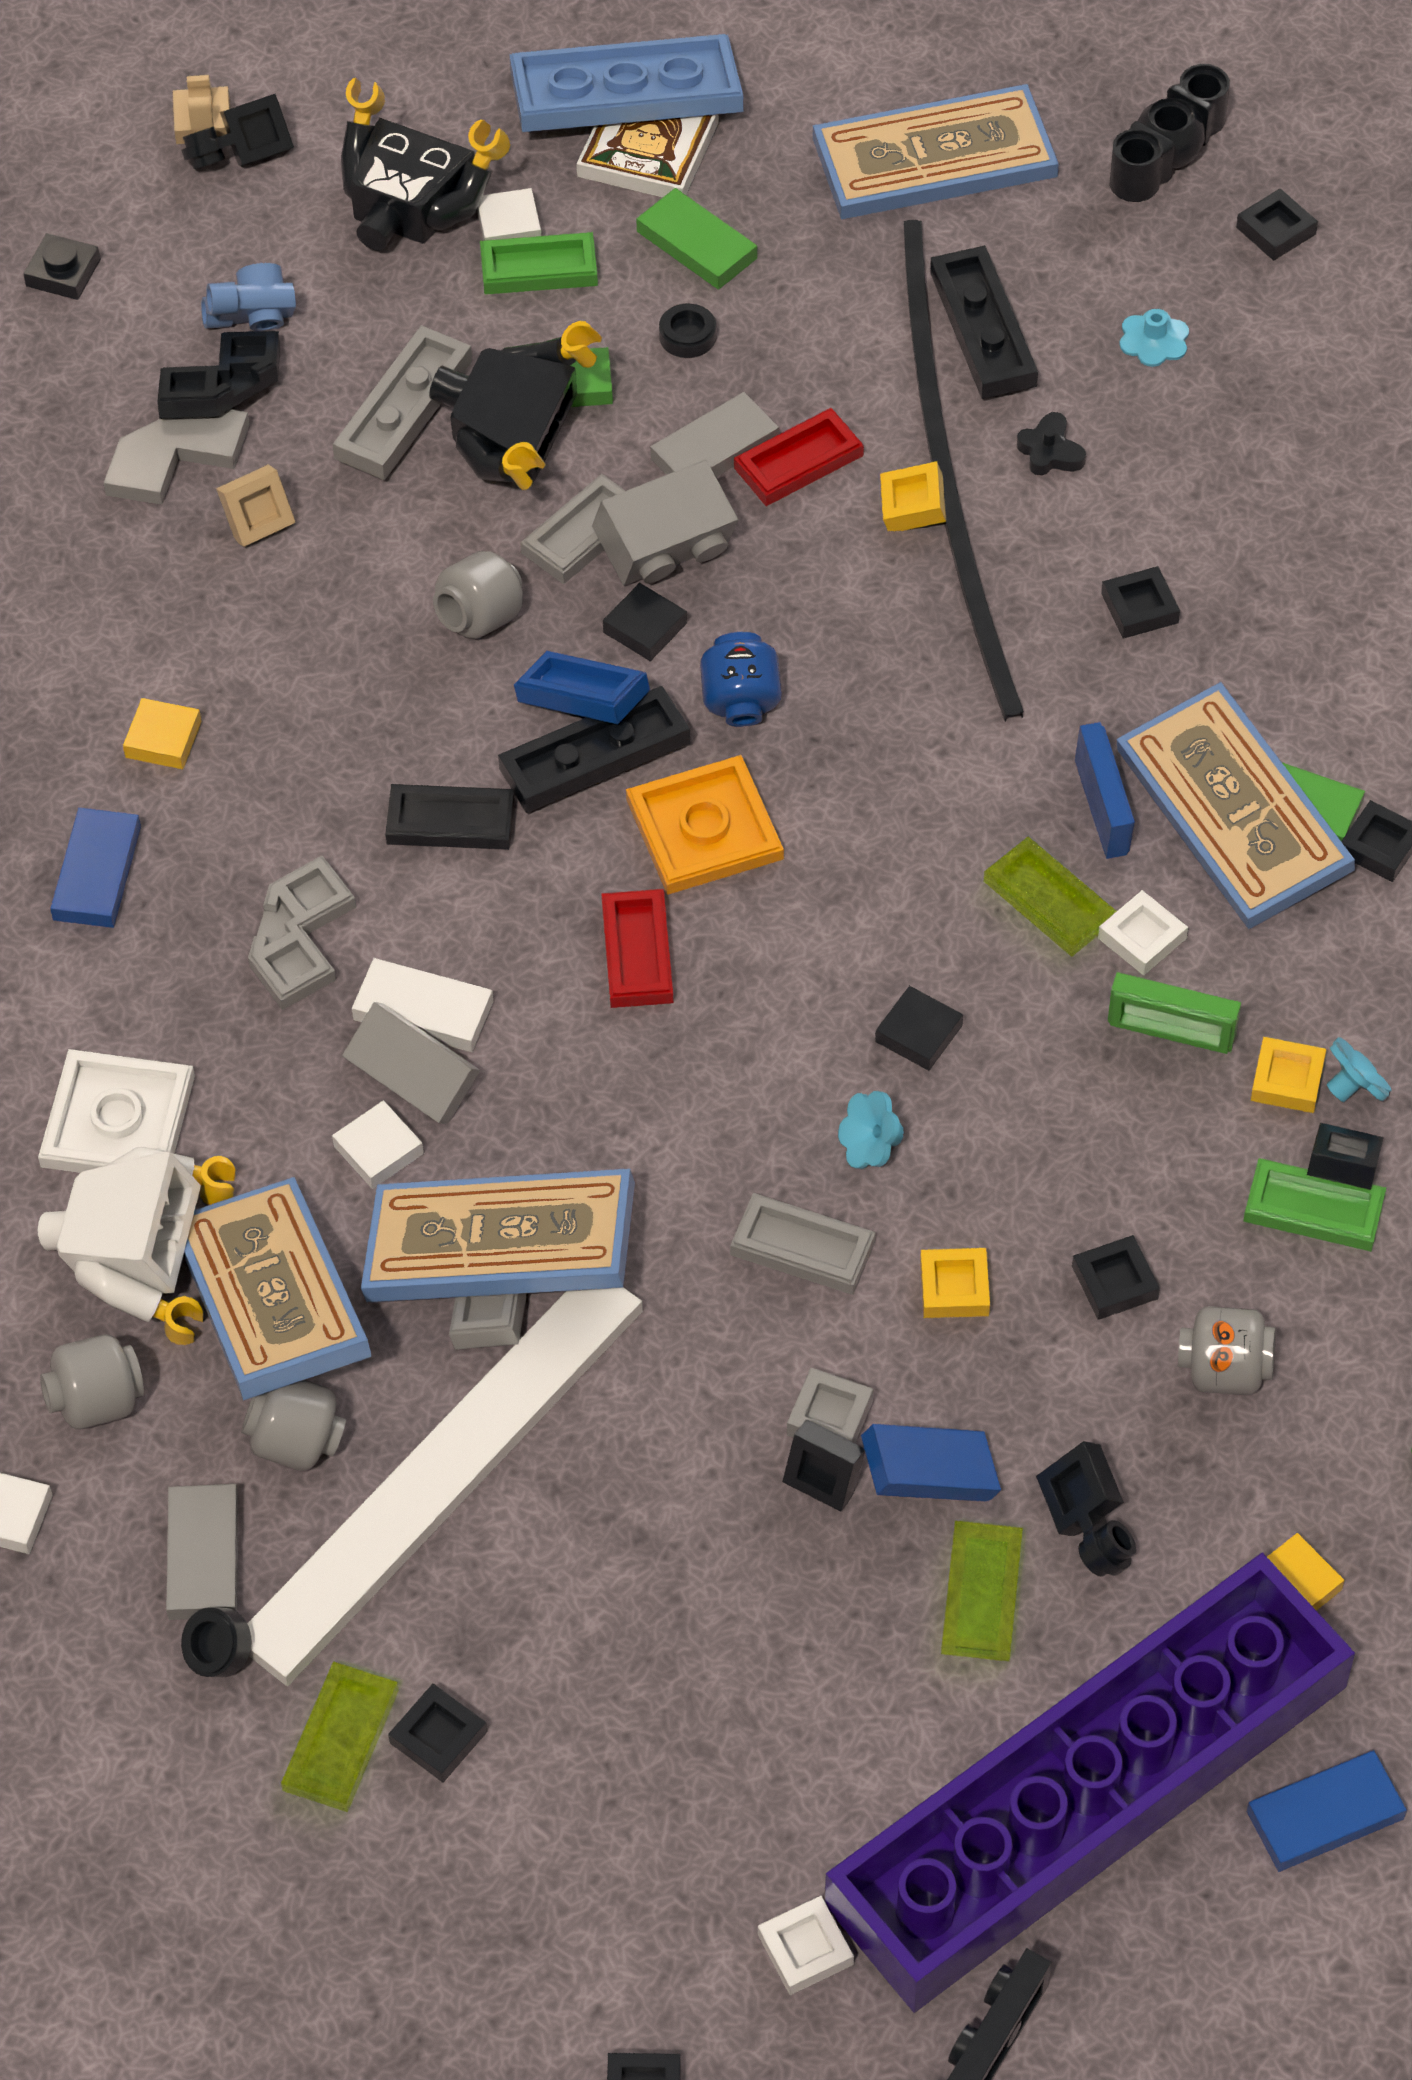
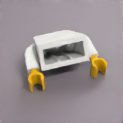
M136 1147L106 1166L82 1171L74 1180L66 1211L45 1212L41 1215L38 1222L40 1243L47 1251L57 1250L58 1255L75 1272L78 1284L108 1305L146 1322H149L152 1317L164 1322L165 1334L171 1342L178 1345L191 1344L195 1342V1333L187 1327L175 1324L174 1320L178 1317L188 1316L203 1322V1310L199 1302L192 1297L182 1296L175 1298L169 1303L161 1299L162 1293H174L198 1195L200 1194L201 1199L207 1205L232 1198L234 1196V1188L228 1183H219L214 1180L235 1181V1167L228 1158L223 1156H214L207 1159L202 1166L194 1165V1158L147 1147Z

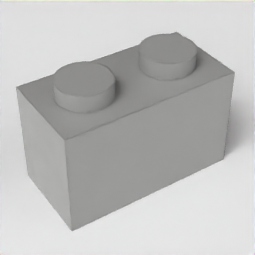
M703 460L601 500L592 528L623 586H626L641 579L645 583L656 582L673 572L676 565L695 558L697 562H705L715 558L727 549L728 542L739 519L707 460Z

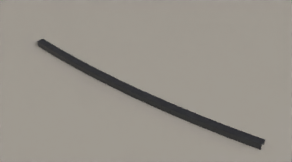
M907 220L904 221V248L909 317L919 397L931 462H938L943 475L946 522L944 524L953 560L981 655L1004 721L1006 722L1007 716L1020 714L1021 718H1023L1024 711L992 621L963 517L947 444L933 359L925 286L922 221Z

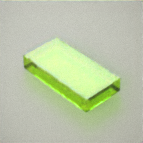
M1029 836L984 871L983 882L1071 957L1095 939L1099 933V926L1117 912Z
M955 1521L941 1654L1010 1662L1023 1528Z
M333 1661L281 1781L282 1790L348 1812L399 1691L398 1683Z

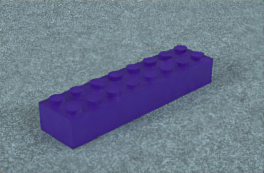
M1262 1552L829 1870L825 1877V1903L835 1919L912 2012L915 2013L1347 1687L1355 1652Z

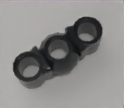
M1197 64L1189 67L1181 75L1180 83L1172 85L1167 90V98L1158 100L1146 107L1138 121L1131 124L1129 130H1125L1117 135L1113 141L1109 186L1118 198L1128 202H1142L1155 196L1159 190V185L1167 183L1172 178V169L1181 168L1195 160L1202 145L1205 146L1208 143L1210 136L1222 130L1226 121L1230 79L1226 72L1211 64Z

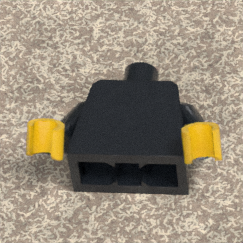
M586 321L572 323L564 331L562 337L540 343L506 347L502 350L484 349L481 351L470 375L443 365L438 368L430 386L429 397L454 407L450 420L456 448L478 478L492 481H514L522 490H527L533 485L541 468L543 469L546 466L545 460L577 396L575 367L570 365L577 361L581 366L590 368L597 359L596 354L587 346L591 343L601 342L602 336Z

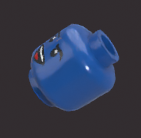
M734 632L721 635L713 642L714 646L704 652L700 660L704 705L710 713L726 717V723L730 726L743 727L758 724L762 721V714L773 710L781 700L782 692L778 655L771 645L762 642L761 637L755 633Z

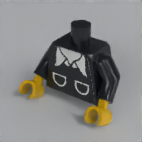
M353 78L346 87V98L355 108L353 121H347L341 153L343 190L352 199L354 218L361 222L356 231L359 240L366 247L376 251L384 250L395 234L423 244L437 230H445L472 217L478 208L493 172L488 168L491 160H499L509 151L510 141L507 134L499 128L495 133L493 141L485 146L491 126L485 120L476 121L471 126L468 134L470 145L476 150L475 154L473 150L379 118L375 126L370 125L371 116L377 114L383 108L385 95L381 87L374 82L372 97L367 102L359 103L358 97L361 92V83L357 78Z

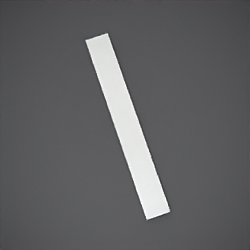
M624 1287L566 1291L519 1340V1344H515L247 1623L252 1640L249 1657L288 1687L643 1312L642 1301Z

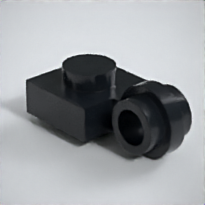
M275 93L221 111L220 115L227 134L218 137L213 126L183 137L186 148L181 149L184 160L190 159L193 169H197L224 160L225 156L222 148L230 145L239 166L294 148Z
M1083 1441L1036 1475V1478L1058 1533L1075 1536L1083 1532V1541L1079 1543L1078 1551L1084 1565L1097 1576L1103 1577L1106 1574L1116 1576L1131 1565V1557L1136 1553V1543L1129 1530L1123 1524L1115 1520L1107 1523L1105 1516L1123 1504L1124 1501L1101 1445Z

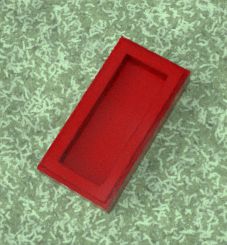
M829 408L734 457V469L763 504L768 506L863 457L864 445L832 408Z
M664 889L601 893L611 1008L674 1003Z

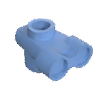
M257 263L239 269L236 272L237 285L235 282L207 284L206 297H202L201 301L202 321L205 329L232 327V324L249 323L250 329L253 331L278 329L284 325L283 318L292 317L296 308L293 284L283 282L281 266L274 263Z

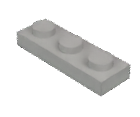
M421 325L332 444L334 459L385 480L441 404V402L429 397L430 386L438 368L443 365L464 373L472 362L471 345Z

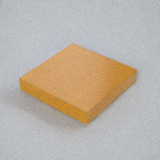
M742 755L626 789L627 803L667 895L784 860L783 846Z

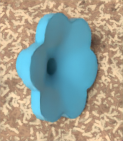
M1151 309L1143 316H1129L1122 323L1124 335L1120 339L1119 345L1121 350L1127 355L1138 356L1140 362L1146 366H1159L1166 359H1181L1187 352L1185 340L1189 335L1188 326L1181 320L1171 319L1164 310Z
M1338 1037L1333 1042L1330 1050L1340 1062L1342 1070L1327 1083L1328 1089L1342 1102L1350 1098L1359 1088L1368 1090L1377 1099L1384 1101L1391 1091L1389 1084L1377 1073L1376 1068L1361 1052L1354 1050L1347 1041Z
M873 1091L869 1095L857 1093L852 1096L848 1103V1116L839 1125V1141L847 1148L846 1159L851 1167L864 1169L868 1165L881 1167L889 1160L891 1146L895 1147L901 1143L904 1134L903 1127L898 1116L892 1112V1101L887 1093L881 1091Z

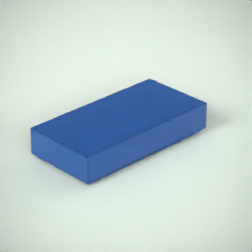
M546 651L514 684L518 702L614 724H619L650 691L646 672Z
M1101 722L1081 725L1079 727L1075 763L1105 857L1110 859L1125 856L1130 851L1135 821L1105 727L1101 725Z
M78 807L50 908L53 921L114 928L141 829L139 815Z
M872 1424L861 1435L877 1495L985 1502L992 1500L1001 1491L984 1431Z
M1373 1750L1248 1802L1246 1812L1277 1871L1281 1872L1404 1820L1407 1809Z

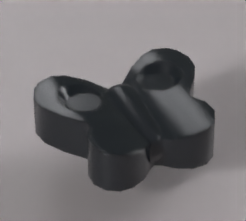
M1051 412L1046 414L1036 428L1022 429L1017 435V449L1024 455H1030L1029 469L1035 475H1045L1051 469L1074 472L1081 470L1085 465V449L1081 445L1065 438L1067 420L1061 413Z

